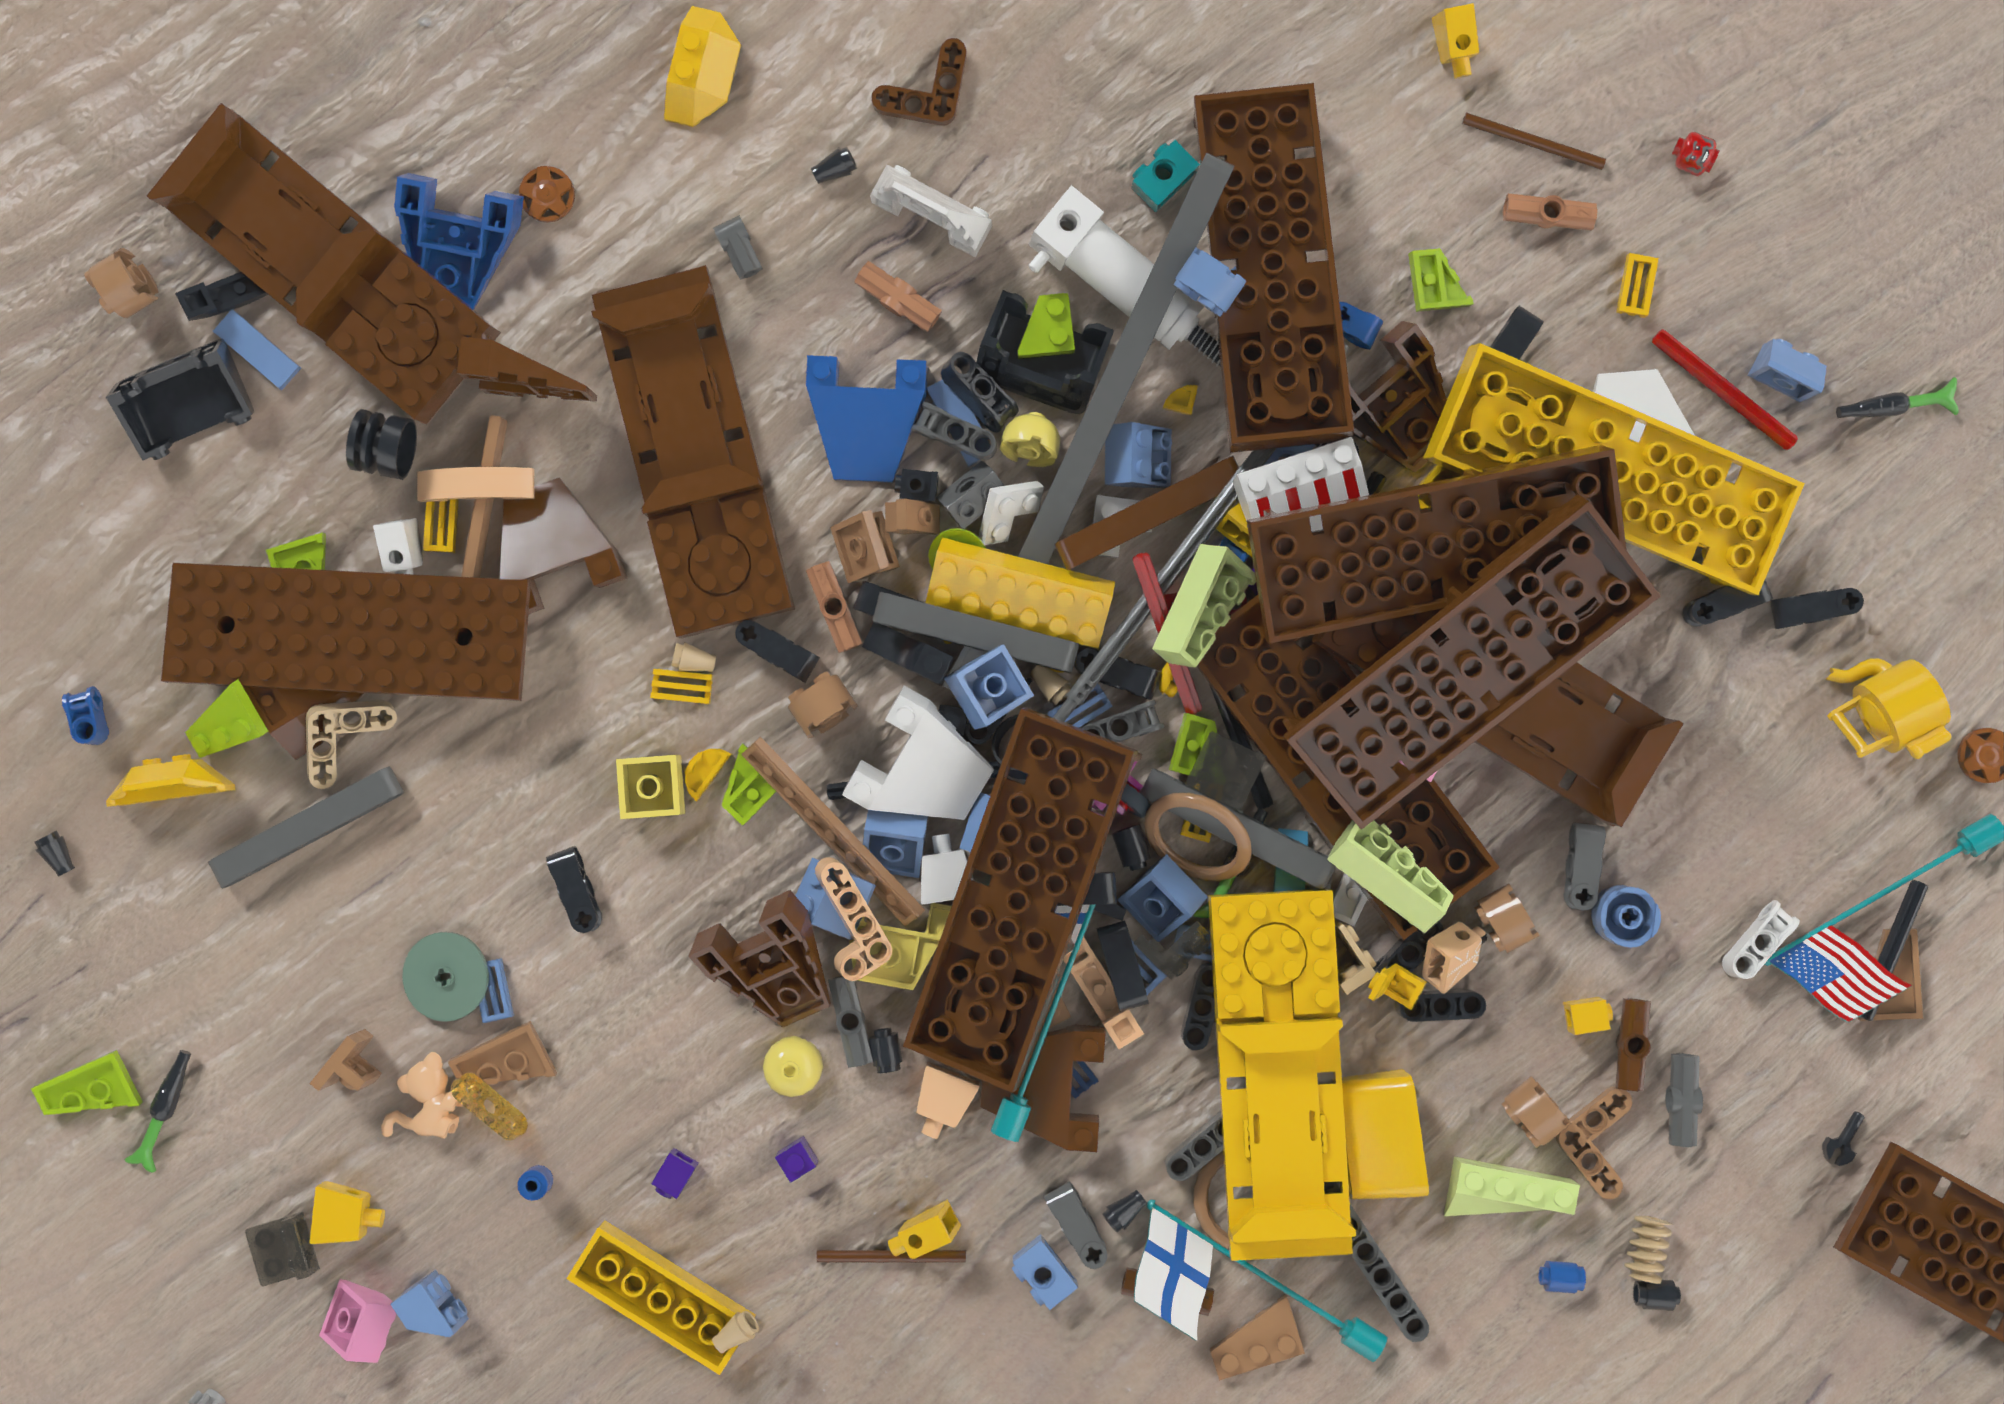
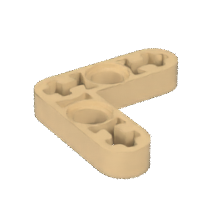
M383 700L314 705L308 710L306 714L307 774L310 783L318 789L329 788L336 781V734L390 729L397 720L392 704ZM385 710L387 715H385L384 720L380 721L377 716L380 715V711ZM356 711L360 714L357 722L348 724L343 721L346 713ZM364 711L369 712V722H366L367 719ZM320 714L325 716L323 720L324 732H319L316 722ZM318 741H327L330 744L329 749L323 753H317L313 750L314 744ZM319 762H324L326 774H324L322 779H319L317 775L320 772Z

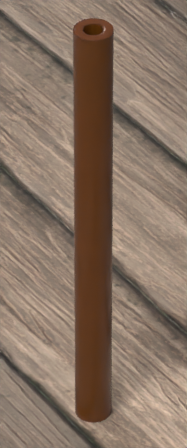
M1467 112L1462 121L1464 125L1600 170L1604 168L1606 158Z
M817 1250V1263H966V1250H933L915 1259H910L907 1252L895 1257L890 1250Z

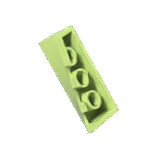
M1200 544L1152 649L1170 664L1196 668L1216 640L1215 632L1220 626L1225 627L1230 620L1229 612L1235 604L1240 605L1246 597L1244 591L1248 585L1256 583L1255 573L1228 547Z
M1352 820L1336 841L1327 860L1384 902L1385 905L1396 911L1410 924L1426 933L1446 914L1454 895L1427 867L1420 868L1415 863L1412 856L1413 853L1406 846L1401 848L1389 836L1392 831L1384 823L1379 826L1375 821H1372L1361 830Z
M1454 1157L1444 1216L1543 1210L1575 1215L1580 1185L1571 1178Z

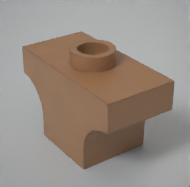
M896 499V502H885V532L901 535L940 534V505L910 499Z

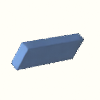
M233 309L213 330L216 335L224 339L230 347L281 390L286 387L301 369L298 364Z
M943 380L927 387V391L935 406L981 428L973 411L964 404ZM954 426L949 430L954 440H959L964 435V429L960 426ZM987 438L979 439L975 445V449L979 452H986L991 448ZM960 451L968 467L981 461Z

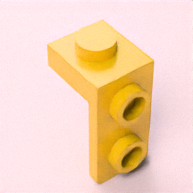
M1395 963L1388 969L1384 967L1380 973L1377 972L1368 986L1372 990L1368 998L1374 1001L1385 994L1411 1010L1427 982Z

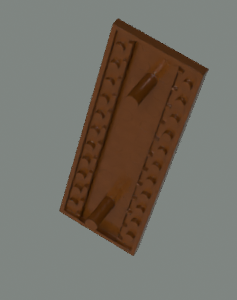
M173 563L161 681L165 683L229 686L239 679L243 687L522 701L531 582L529 580Z

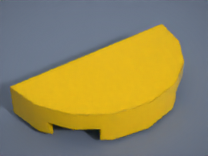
M707 749L698 752L689 761L685 770V783L688 793L696 802L704 794L732 753L723 749Z

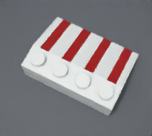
M1352 437L1239 473L1232 482L1246 520L1263 517V510L1267 509L1278 514L1369 495L1363 467ZM1321 515L1309 517L1311 531L1323 529Z

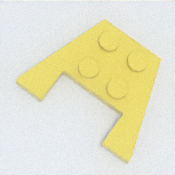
M931 903L925 933L880 925L891 944L892 955L886 963L856 981L914 991L938 947L952 906ZM862 917L857 930L863 929L866 926L865 917ZM853 939L849 940V944L854 942ZM876 942L871 946L870 955L877 954L881 950V942ZM851 958L852 966L854 968L856 965V959Z

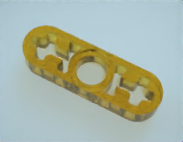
M465 1073L453 1081L451 1085L453 1097L503 1139L511 1141L526 1132L528 1122L524 1114L477 1075ZM485 1100H489L494 1104V1114L489 1113L485 1109Z

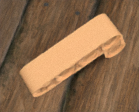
M826 857L817 863L815 867L816 877L854 940L853 943L836 954L834 966L845 979L856 981L886 963L892 955V947L848 870L838 860ZM830 868L835 869L833 871L834 875L841 883L836 884L828 877L830 875L828 871ZM846 892H852V900L846 905H841V896ZM861 917H866V926L863 929L856 930V921ZM876 942H881V950L877 954L870 955L871 946ZM855 958V967L852 970L845 971L844 965L846 961Z

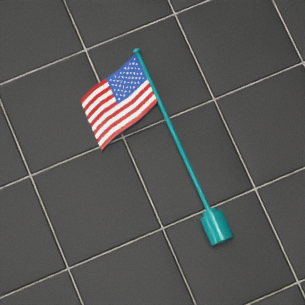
M1988 814L1957 833L1959 839L1956 840L1958 845L1956 848L1777 950L1764 965L1769 966L1772 964L1796 980L1826 1010L1848 1023L1912 987L1911 984L1904 982L1889 972L1859 943L1833 927V925L1961 851L1965 855L1970 854L1973 857H1977L2004 841L2003 824L1995 815Z

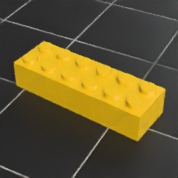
M942 537L936 553L925 603L1099 649L1113 597L1115 581L1072 570L1067 571L1064 568Z
M606 1220L597 1228L566 1278L718 1375L722 1373L738 1345L721 1353L715 1348L712 1341L713 1337L724 1328L737 1312L748 1311L754 1318L756 1316L753 1312Z

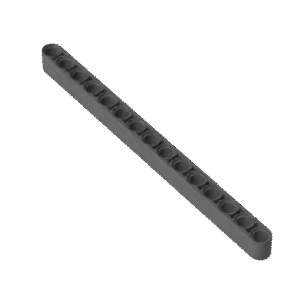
M1206 153L1018 557L1044 564L1049 563L1056 548L1054 544L1059 541L1177 290V287L1173 285L1176 281L1175 278L1195 247H1197L1234 165Z

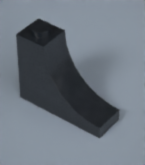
M873 622L862 645V648L939 686H942L945 680L944 677L947 676L954 662L952 656Z

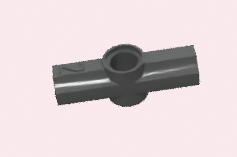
M843 976L828 979L837 1018L836 1025L840 1031L848 1068L873 1062L865 1026V1015L861 1009L855 981H849ZM847 1013L855 1014L859 1020L858 1026L854 1028L847 1027L843 1023V1016Z
M1686 1053L1671 1054L1670 1086L1666 1089L1665 1104L1669 1113L1668 1139L1669 1144L1673 1146H1697L1698 1114L1702 1112L1703 1094L1699 1087L1700 1056Z

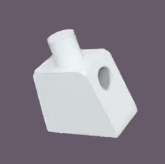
M417 518L373 525L383 571H395V574H414L413 568L422 566L423 563ZM400 552L403 555V560L400 558Z
M949 834L932 836L934 853L922 855L921 905L950 901L955 898L968 860L963 849L952 851Z

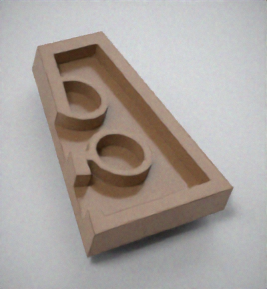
M1911 928L1893 974L1904 982L1911 984L1912 987L1880 1004L1873 1020L1923 1019L1917 928ZM1883 929L1875 956L1877 961L1891 929ZM1858 1017V1020L1866 1021L1865 1019Z
M531 1021L461 1053L448 1061L461 1088L498 1084L501 1081L529 1080L532 1077H552L557 1075V1071Z
M1286 1294L1278 1298L1277 1302L1269 1308L1263 1309L1256 1314L1255 1318L1243 1327L1237 1328L1210 1348L1219 1381L1305 1354Z

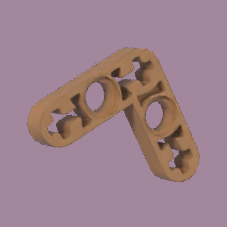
M1615 1087L1606 1089L1569 1119L1572 1124L1556 1136V1141L1593 1190L1602 1198L1608 1200L1615 1199L1621 1194L1623 1183L1591 1141L1624 1116L1632 1107L1630 1093ZM1614 1094L1619 1097L1623 1095V1098L1620 1100L1622 1103L1621 1107L1613 1105L1607 1109L1612 1113L1610 1116L1599 1107L1600 1104H1603L1605 1107L1610 1106L1614 1102L1612 1098ZM1592 1111H1597L1601 1115V1123L1596 1127H1589L1586 1123V1117ZM1567 1131L1577 1133L1574 1139L1582 1148L1577 1150L1571 1143H1564L1567 1139L1565 1133ZM1587 1153H1593L1597 1159L1596 1165L1591 1169H1584L1581 1164L1582 1157ZM1601 1172L1608 1180H1614L1611 1183L1613 1187L1611 1191L1601 1190L1604 1187V1183L1596 1176Z

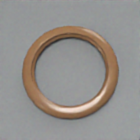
M1172 793L1153 802L1146 811L1144 825L1150 846L1160 858L1167 854L1187 876L1205 881H1222L1231 879L1243 872L1249 864L1252 849L1247 829L1235 814L1217 801L1193 793ZM1175 807H1188L1210 814L1224 824L1234 836L1237 843L1236 857L1231 863L1220 867L1198 865L1186 860L1173 851L1162 838L1158 826L1160 817L1165 811Z
M1221 1151L1204 1165L1198 1173L1194 1186L1193 1204L1196 1217L1203 1231L1212 1240L1229 1250V1235L1215 1222L1208 1203L1211 1181L1217 1171L1224 1165V1152Z

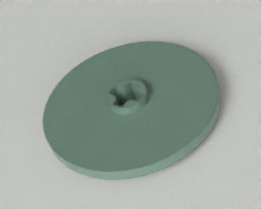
M438 932L422 938L411 948L404 962L402 978L405 993L417 1011L433 1020L454 1021L469 1015L480 1005L488 988L489 972L484 955L474 942L458 933ZM444 972L450 973L451 979L447 981L441 980L440 975Z

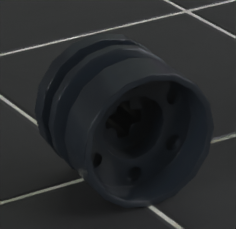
M360 409L351 422L347 436L346 461L349 469L359 472L363 470L364 473L373 474L378 469L380 476L400 480L406 478L412 467L417 446V427L415 421L391 415L386 420L382 413H372V411Z

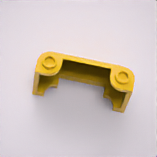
M1404 1069L1342 1077L1350 1199L1429 1196L1426 1162L1412 1076Z

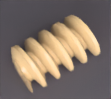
M1635 1216L1634 1219L1641 1223L1642 1227L1632 1228V1231L1640 1237L1639 1239H1631L1629 1243L1637 1247V1251H1627V1255L1635 1260L1633 1263H1625L1624 1266L1632 1271V1274H1629V1276L1635 1279L1661 1284L1662 1278L1656 1273L1663 1272L1665 1267L1658 1261L1666 1260L1667 1255L1660 1249H1666L1670 1244L1662 1237H1670L1672 1235V1231L1664 1225L1673 1224L1655 1217Z

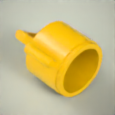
M1870 658L1847 670L1830 668L1831 674L1826 680L1837 683H1851L1868 676H1873L1854 686L1853 699L1827 715L1830 721L1833 720L1857 751L1856 755L1859 758L1881 748L1891 753H1896L1906 748L1913 758L1920 759L1924 754L1951 740L1952 736L1945 728V725L1951 719L1947 698L1934 676L1918 661L1909 659L1893 666L1885 660ZM1856 707L1864 726L1876 742L1867 745L1845 717L1844 713Z

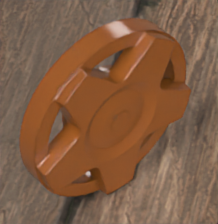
M540 166L530 171L520 183L519 196H524L523 209L529 216L537 221L550 223L562 219L570 212L575 201V189L570 178L560 169L551 166ZM551 173L558 174L562 178L554 180ZM535 176H537L536 181L534 183H529ZM569 191L568 202L565 204L562 196ZM525 197L532 200L530 209L526 203ZM547 210L555 213L553 216H543Z
M1980 728L1970 732L1963 738L1958 748L1957 757L1959 766L1967 777L1979 783H1996L2004 779V771L2000 774V767L2004 766V732L1994 728ZM1981 733H1991L1986 740L1977 736ZM1968 746L1971 750V755L1965 759V750ZM1981 770L1984 778L1978 777L1972 771Z

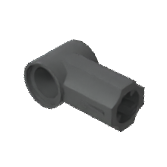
M740 215L713 227L724 252L727 251L740 280L752 277L763 269L749 241L751 238Z

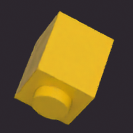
M1592 997L1563 1002L1568 1032L1578 1035L1611 1029L1609 1021L1613 1020V1012L1610 1004L1606 1003L1605 999Z

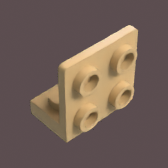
M1335 920V932L1356 962L1354 965L1349 962L1338 969L1339 990L1348 995L1374 977L1376 972L1373 967L1377 964L1367 950L1364 951L1363 948L1358 947L1356 942L1360 939L1351 925Z

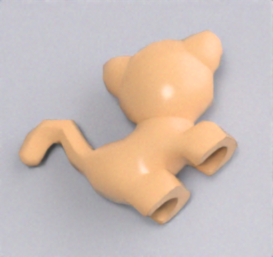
M436 1052L429 1053L423 1061L415 1064L406 1075L399 1077L397 1081L399 1090L402 1093L410 1094L413 1099L423 1103V1109L414 1118L407 1117L398 1110L386 1114L381 1125L384 1137H390L393 1134V1124L396 1122L405 1129L413 1130L421 1136H437L445 1139L447 1133H455L459 1117L449 1112H453L455 1106L462 1107L464 1105L467 1091L462 1088H455L451 1092L446 1093L449 1077L442 1068L441 1057Z

